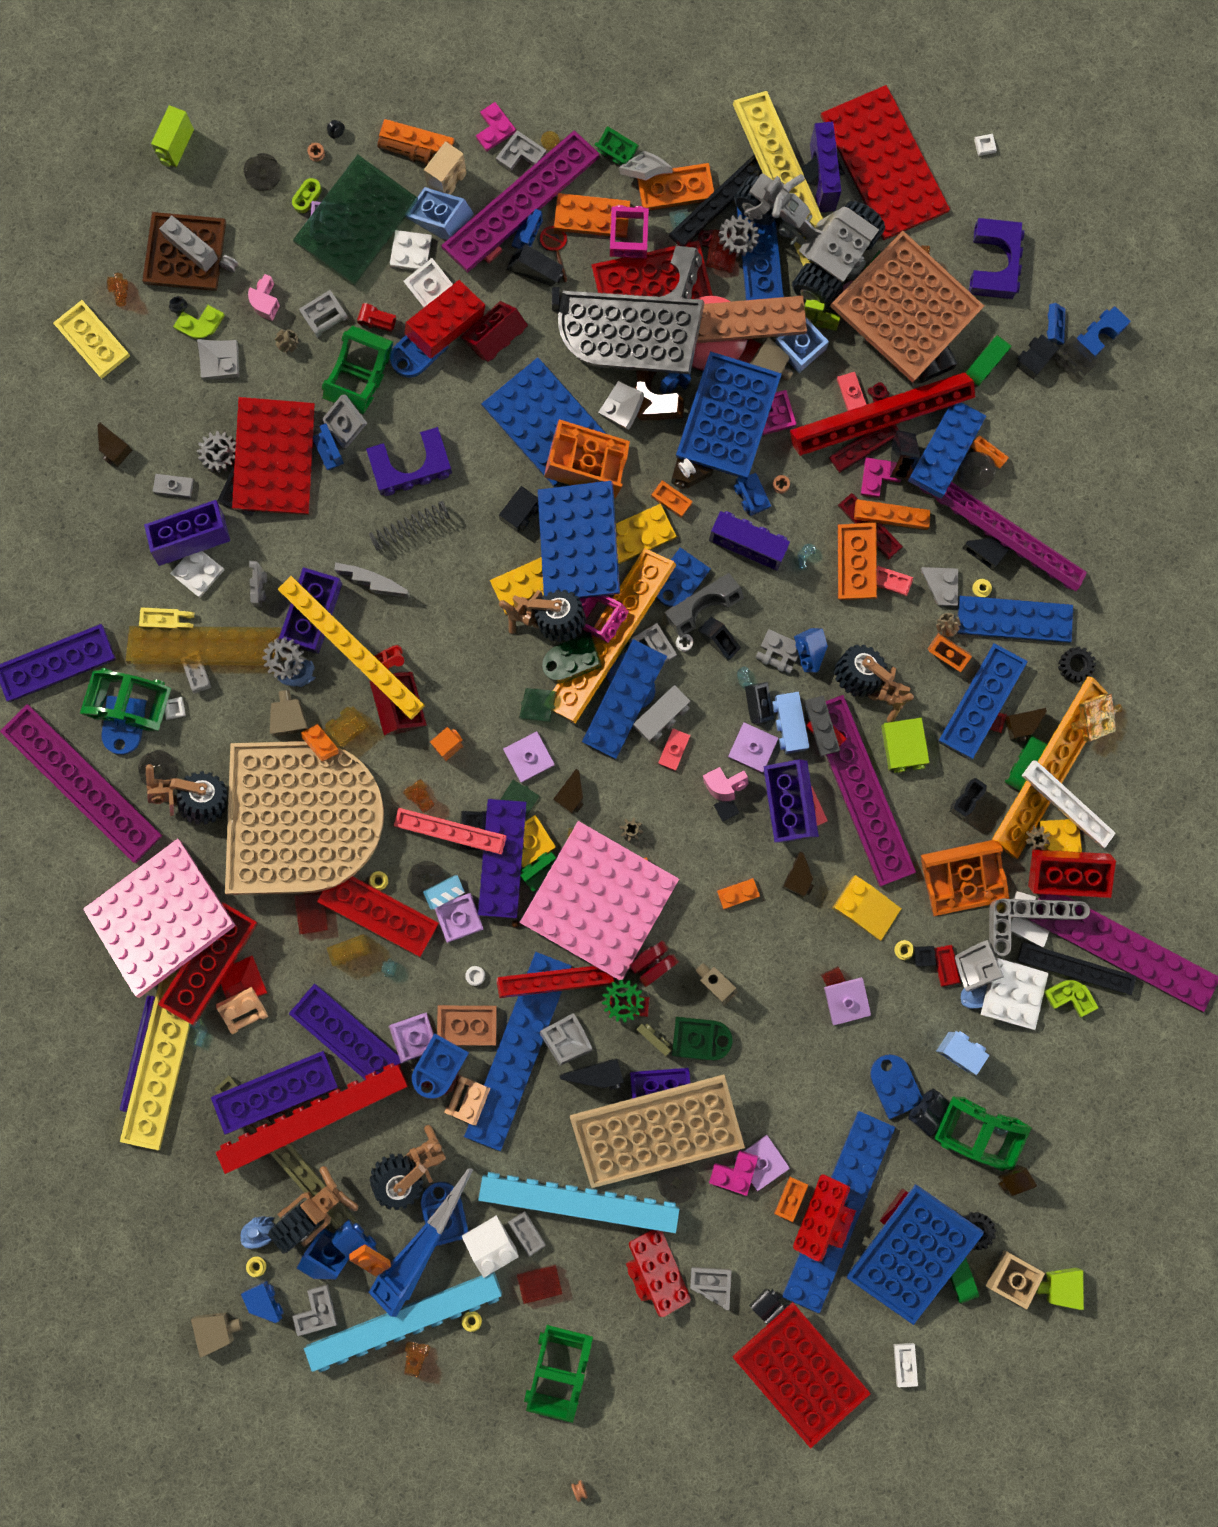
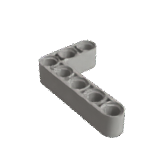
M998 899L993 901L989 908V941L995 956H1005L1011 951V918L1079 920L1088 917L1090 908L1085 902L1024 899ZM998 903L1003 904V913L997 911L996 906ZM1018 903L1021 904L1024 908L1022 914H1019L1016 911V906ZM1038 904H1040L1043 907V913L1041 915H1039L1036 912V906ZM1057 905H1060L1063 909L1061 915L1055 912ZM1076 906L1081 907V909H1082V914H1081V916L1076 915V913H1075V907H1076ZM999 922L1004 925L1002 933H999L996 929V925ZM998 942L1004 945V950L1001 953L996 949Z

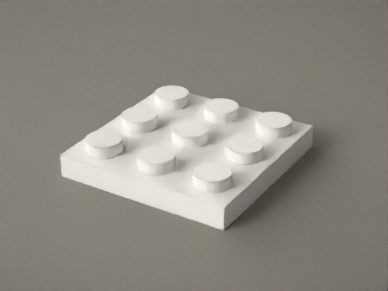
M997 958L1004 977L987 985L981 1015L1035 1030L1048 973Z

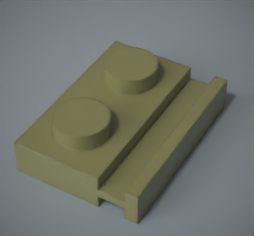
M640 1024L636 1030L665 1056L669 1054L671 1050L668 1046L670 1044L663 1037L658 1039L654 1035L655 1030L648 1024L645 1026Z

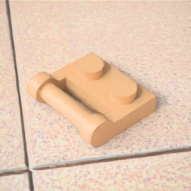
M252 987L216 1004V1009L232 1035L237 1033L238 1029L268 1017L264 1006ZM255 1008L258 1012L234 1023L233 1019Z
M459 1075L453 1097L444 1113L476 1126L490 1088ZM465 1085H468L469 1087L462 1102L461 1108L459 1111H457L456 1108L461 1098Z

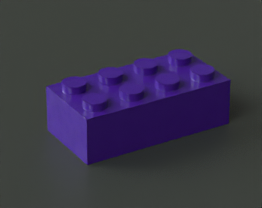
M217 500L144 524L150 552L158 566L231 541L224 514Z
M720 511L709 541L776 571H778L790 544V541L785 536L780 534L776 536L765 527L758 528L752 525V522L749 520L735 518V515L728 511Z
M303 567L298 583L332 615L343 584L340 578ZM292 603L290 604L279 636L280 641L284 637L287 638V642L293 639V645L300 644V649L319 654L325 635Z
M798 759L763 766L774 843H786L819 837L808 761Z

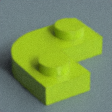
M806 300L804 306L805 317L811 320L812 324L816 327L836 331L840 316L831 312L823 313L824 303H820L817 300Z
M207 305L199 320L182 311L173 328L192 339L205 338L209 335L211 336L216 331L225 314L210 305Z
M1065 980L1044 991L1053 1009L1069 1001L1073 1004L1079 1017H1083L1098 1009L1088 988L1077 981Z

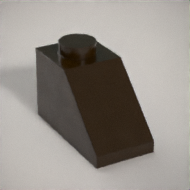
M99 422L97 425L99 451L104 455L102 459L109 465L114 463L119 467L133 450Z
M677 458L671 483L677 488H690L712 476L713 469L692 463L696 473H690V477L687 478L678 466L680 462L684 463V460Z
M1046 708L1006 717L1005 721L1010 741L1016 739L1018 743L1028 740V737L1035 732L1046 714Z
M577 769L574 770L553 799L556 804L571 815L574 811L578 813L584 805L582 803L583 794L580 774Z
M798 853L782 888L801 897H805L806 894L810 895L814 887L811 884L813 877L804 853Z
M1016 1165L1014 1170H1008L998 1176L1000 1189L1004 1194L1008 1193L1011 1196L1037 1187L1027 1168Z

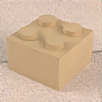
M446 141L424 168L427 187L451 195L456 188L455 184L459 180H463L466 175L464 154Z
M1004 1250L986 1286L1021 1307L1028 1309L1045 1273Z

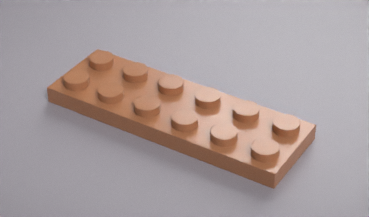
M803 296L705 304L697 343L806 334Z

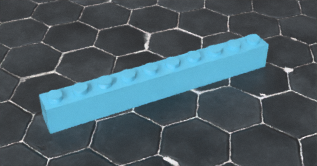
M488 1172V1175L482 1176L478 1201L676 1233L679 1207L676 1206L675 1202L664 1201V1204L656 1203V1199L644 1198V1201L636 1200L637 1196L625 1195L623 1198L617 1197L615 1192L605 1191V1194H599L596 1189L586 1188L585 1191L577 1190V1186L566 1185V1188L558 1187V1183L546 1182V1185L539 1184V1180L527 1178V1181H520L518 1176L507 1175V1178L499 1177V1173Z
M495 1272L484 1278L481 1275L403 1306L396 1317H391L386 1313L305 1346L304 1351L311 1371L318 1370V1372H323L329 1369V1365L333 1363L343 1364L349 1361L348 1357L356 1355V1357L363 1356L368 1353V1349L375 1347V1350L385 1347L388 1341L394 1340V1342H398L406 1338L405 1335L408 1333L418 1334L424 1331V1327L428 1325L432 1327L438 1326L443 1323V1319L448 1317L451 1320L462 1316L461 1312L468 1309L469 1312L476 1311L481 1308L480 1305L483 1303L493 1304L499 1301L502 1291Z

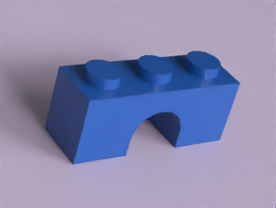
M1115 306L1110 311L1106 309L1099 316L1101 319L1099 322L1096 323L1094 321L1086 329L1088 332L1085 335L1081 333L1074 340L1075 345L1072 350L1085 363L1089 364L1105 347L1099 340L1098 334H1107L1114 340L1131 322Z

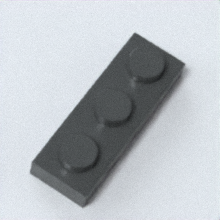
M824 695L805 700L804 703L820 756L839 752L840 748Z

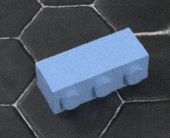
M799 692L776 695L775 701H772L774 713L777 712L778 714L776 728L777 731H781L782 738L779 739L781 750L784 749L785 754L808 750L809 742Z

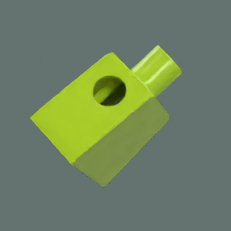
M1070 1268L1046 1272L1047 1282L1041 1281L1036 1293L1047 1294V1301L1051 1304L1084 1310L1083 1270L1080 1268Z

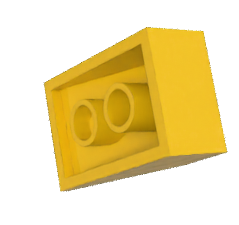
M856 875L851 878L832 907L834 911L880 941L902 909Z

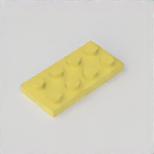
M83 300L54 322V325L101 379L130 357V354Z

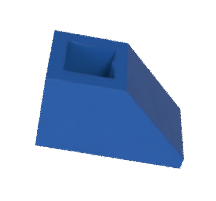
M810 628L794 636L795 645L804 672H818L828 645L823 628Z
M349 1219L331 1235L333 1245L346 1257H349L350 1253L364 1244L377 1252L376 1241L370 1235L367 1237L363 1233L362 1227L358 1223L353 1224Z
M267 1281L241 1294L250 1314L274 1323L282 1319L283 1309L280 1303L276 1304L273 1297L275 1290L271 1284L268 1285Z

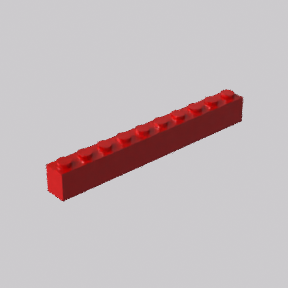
M964 372L790 430L793 448L801 456L975 398L974 381Z
M393 1062L383 1067L384 1071L379 1074L374 1071L366 1075V1080L360 1083L356 1080L347 1084L348 1089L342 1092L340 1089L330 1092V1097L322 1100V1097L310 1102L312 1106L304 1109V1106L293 1110L294 1115L286 1118V1115L274 1119L275 1124L269 1127L266 1123L256 1128L257 1132L252 1135L247 1132L239 1136L238 1142L232 1144L229 1141L220 1145L221 1150L215 1153L224 1173L227 1174L410 1086L401 1065L395 1066Z

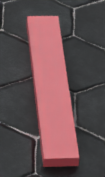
M398 808L394 827L501 855L507 837L506 835Z

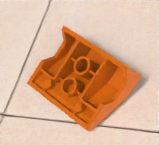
M559 419L544 477L568 485L612 481L614 498L616 499L622 488V472L627 460L630 441Z
M990 840L921 855L922 869L933 916L990 905L998 899H1009L1007 879L1001 859L1003 847L1000 844Z

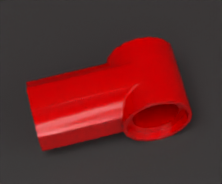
M364 303L362 304L357 323L361 326L363 324L369 326L368 328L376 327L392 332L396 323V315L380 311L375 306Z

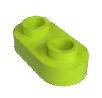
M314 178L305 180L293 196L292 205L296 212H308L312 201H316L320 196L322 189L318 180ZM311 188H315L314 192H310L309 190ZM301 202L305 203L304 206H299Z

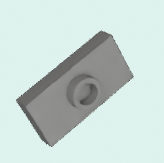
M155 474L153 493L191 498L194 479Z
M200 653L181 659L193 694L212 688Z
M526 1211L508 1221L529 1257L546 1246Z

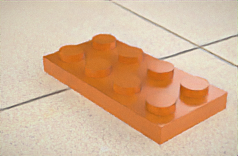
M709 163L672 168V173L658 174L648 180L637 178L642 207L649 208V210L701 203L714 192Z
M558 193L554 231L610 236L612 207L618 205L630 207V201ZM616 218L615 237L627 238L629 218Z
M876 523L838 525L839 600L877 599Z

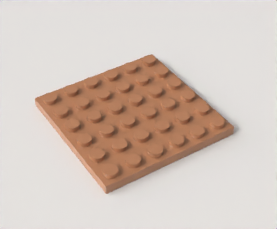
M902 231L835 299L830 307L913 383L983 309L984 305L912 238Z

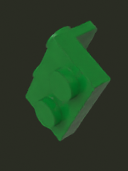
M608 126L599 142L594 144L598 147L597 152L606 157L608 154L614 157L612 161L620 166L631 160L639 147L638 144Z
M547 852L543 853L537 858L539 862L533 866L529 864L522 869L523 874L520 876L533 892L542 885L556 860L552 852L549 854Z

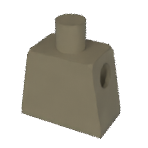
M767 337L761 343L750 364L782 373L781 378L786 381L793 374V371L786 367L790 357L771 338Z
M290 690L279 691L280 702L271 703L270 734L274 737L299 733L309 729L301 702L298 699L291 700Z
M702 963L696 969V972L702 977L701 983L723 1006L738 993L736 987L715 967L710 970ZM717 979L718 981L717 983L712 984L711 980Z
M227 1312L198 1315L191 1319L200 1358L234 1341L232 1333L242 1331L241 1319L229 1321Z

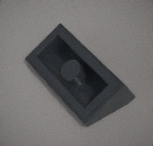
M768 682L745 686L751 723L773 720L774 716Z

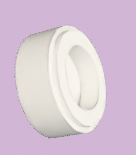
M478 966L470 967L466 972V980L470 985L478 986L484 982L485 972Z

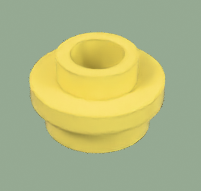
M979 579L973 584L972 590L977 597L985 598L991 593L992 586L988 580ZM979 586H985V591L980 590Z
M376 871L370 875L369 885L381 891L387 887L388 877L385 873ZM378 877L382 879V883L380 885H377L375 883V880Z
M903 940L895 945L894 952L899 959L907 960L913 956L914 947L909 941ZM903 946L907 948L906 954L901 953Z
M259 1256L252 1257L246 1264L247 1273L252 1277H260L265 1273L267 1267L265 1260ZM254 1263L260 1265L259 1270L253 1268Z
M468 1311L462 1318V1326L469 1332L477 1331L482 1324V1318L476 1311ZM471 1317L476 1320V1323L473 1325L468 1322V1319Z

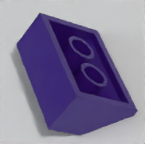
M689 1068L630 1072L632 1099L691 1083Z

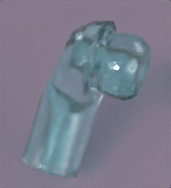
M805 544L798 552L799 570L808 569L807 558L816 553L815 545Z
M745 666L741 667L737 672L739 685L743 688L747 685L756 684L750 681V670Z
M199 1018L195 1026L191 1024L189 1026L196 1032L193 1044L202 1047L208 1028L204 1021Z

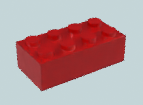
M458 280L405 322V335L431 359L484 316L485 304L464 283Z
M1032 849L1028 887L1033 894L1111 898L1116 860L1111 854Z

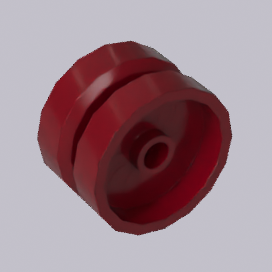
M663 940L654 947H649L638 956L637 960L629 965L634 973H639L645 968L648 970L640 977V981L645 988L679 963L674 954H670L664 959L660 957L669 949Z

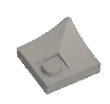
M646 151L641 152L619 167L621 175L648 180L658 174L673 172L672 167L668 163Z
M197 340L202 380L239 377V349L237 340Z
M618 381L598 413L629 430L639 412L645 394L641 390Z
M989 940L974 945L955 956L959 974L967 992L1004 977Z
M574 1013L540 1031L541 1037L559 1066L593 1050Z

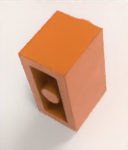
M940 633L936 635L928 647L930 653L959 672H962L972 657L969 652Z
M448 727L430 741L434 749L445 761L463 747L461 736L455 729L450 730Z

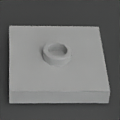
M346 394L339 397L322 419L343 449L353 442L367 424Z

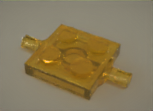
M1107 693L1080 703V720L1073 722L1071 728L1074 731L1081 728L1084 741L1089 742L1116 731L1114 715L1122 712V706L1120 704L1113 706L1112 694Z

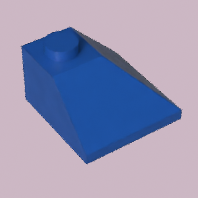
M324 1228L317 1234L302 1256L297 1269L313 1279H336L350 1258L346 1257L333 1245L331 1238L333 1233Z

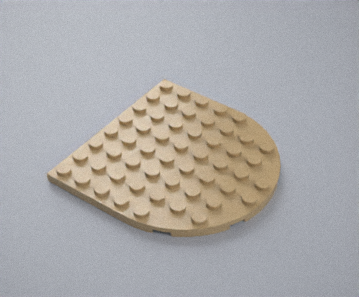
M305 741L231 743L225 894L313 893L333 888L354 876L374 853L381 837L384 822L382 796L368 768L354 755L338 748L337 755L322 762Z

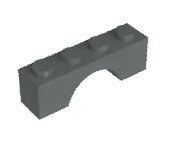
M676 246L671 264L676 272L680 274L678 285L671 293L661 297L691 299L692 288L697 281L698 268L702 264V256L697 248Z
M728 573L710 585L703 587L692 596L687 597L676 606L671 607L665 614L669 624L679 637H682L696 628V617L704 608L711 605H722L729 608L744 597L741 587Z

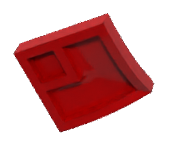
M253 955L233 964L221 983L226 999L251 987L258 997L268 994Z

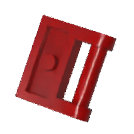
M393 645L374 655L387 669L394 665L400 667L404 664L402 648L399 645Z

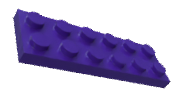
M99 624L1 663L0 685L6 701L12 702L116 660L104 626Z
M488 799L485 830L506 835L507 837L502 855L483 850L478 915L517 918L527 802Z
M315 983L289 1012L290 1016L365 1080L366 1075L374 1071L379 1074L384 1071L383 1067L393 1062L395 1066L401 1064L399 1055Z
M321 1051L212 1096L211 1100L223 1132L226 1135L338 1088L325 1053Z

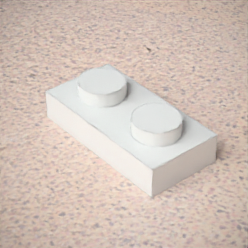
M893 1344L897 1387L918 1386L915 1344Z

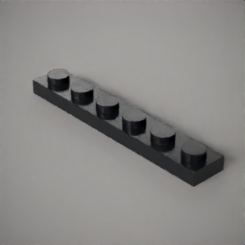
M1024 942L1021 943L1017 958L1018 962L1127 995H1132L1137 977Z

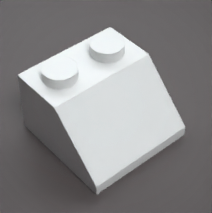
M497 1215L462 1235L466 1247L483 1278L518 1258L516 1247Z

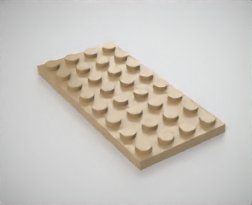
M725 1075L570 1115L591 1188L745 1148Z

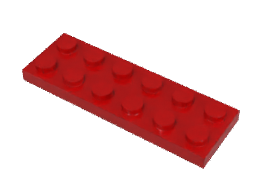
M353 876L333 888L323 890L317 900V903L419 958L439 924L437 921Z

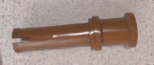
M382 136L379 137L377 144L379 149L407 156L411 161L415 162L417 160L424 162L426 165H428L434 155L433 149H423L417 144L410 146Z

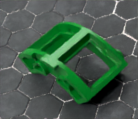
M352 325L348 331L343 333V344L336 365L329 378L324 380L322 384L323 399L335 403L341 395L346 394L359 413L364 415L374 399L372 395H374L376 388H379L384 374L381 373L389 362L393 341ZM352 340L378 350L373 371L346 361ZM341 371L368 381L361 394L335 385Z
M101 668V671L92 672L80 714L94 720L114 722V719L125 720L126 725L148 732L159 731L171 688L165 686V682L160 680L151 681ZM110 682H119L121 687L114 709L102 708ZM133 685L157 692L149 719L125 712Z
M953 1096L934 1139L939 1141L941 1146L947 1150H954L973 1160L993 1166L1000 1171L1005 1169L1014 1170L1032 1127L1015 1117L999 1113L995 1117L986 1113V1108L977 1105L967 1098ZM962 1111L984 1122L973 1148L951 1137ZM995 1127L1008 1131L998 1155L984 1152Z
M546 1325L545 1332H540L538 1340L541 1349L531 1390H526L525 1394L526 1411L573 1423L585 1376L582 1373H585L593 1336ZM548 1341L581 1349L576 1373L542 1365ZM539 1377L573 1385L570 1400L537 1393L536 1388Z

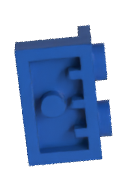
M535 209L533 214L528 216L527 222L518 229L512 242V247L519 249L525 244L530 247L532 246L543 222L542 211Z
M669 373L662 380L659 391L664 395L667 392L671 394L678 387L677 384L686 390L691 377L688 374Z
M327 424L319 426L322 433L313 436V440L326 469L330 470L344 464Z
M756 473L749 475L748 480L741 479L740 477L736 478L734 489L736 494L741 495L743 499L741 504L745 512L748 511L750 516L771 508V504Z

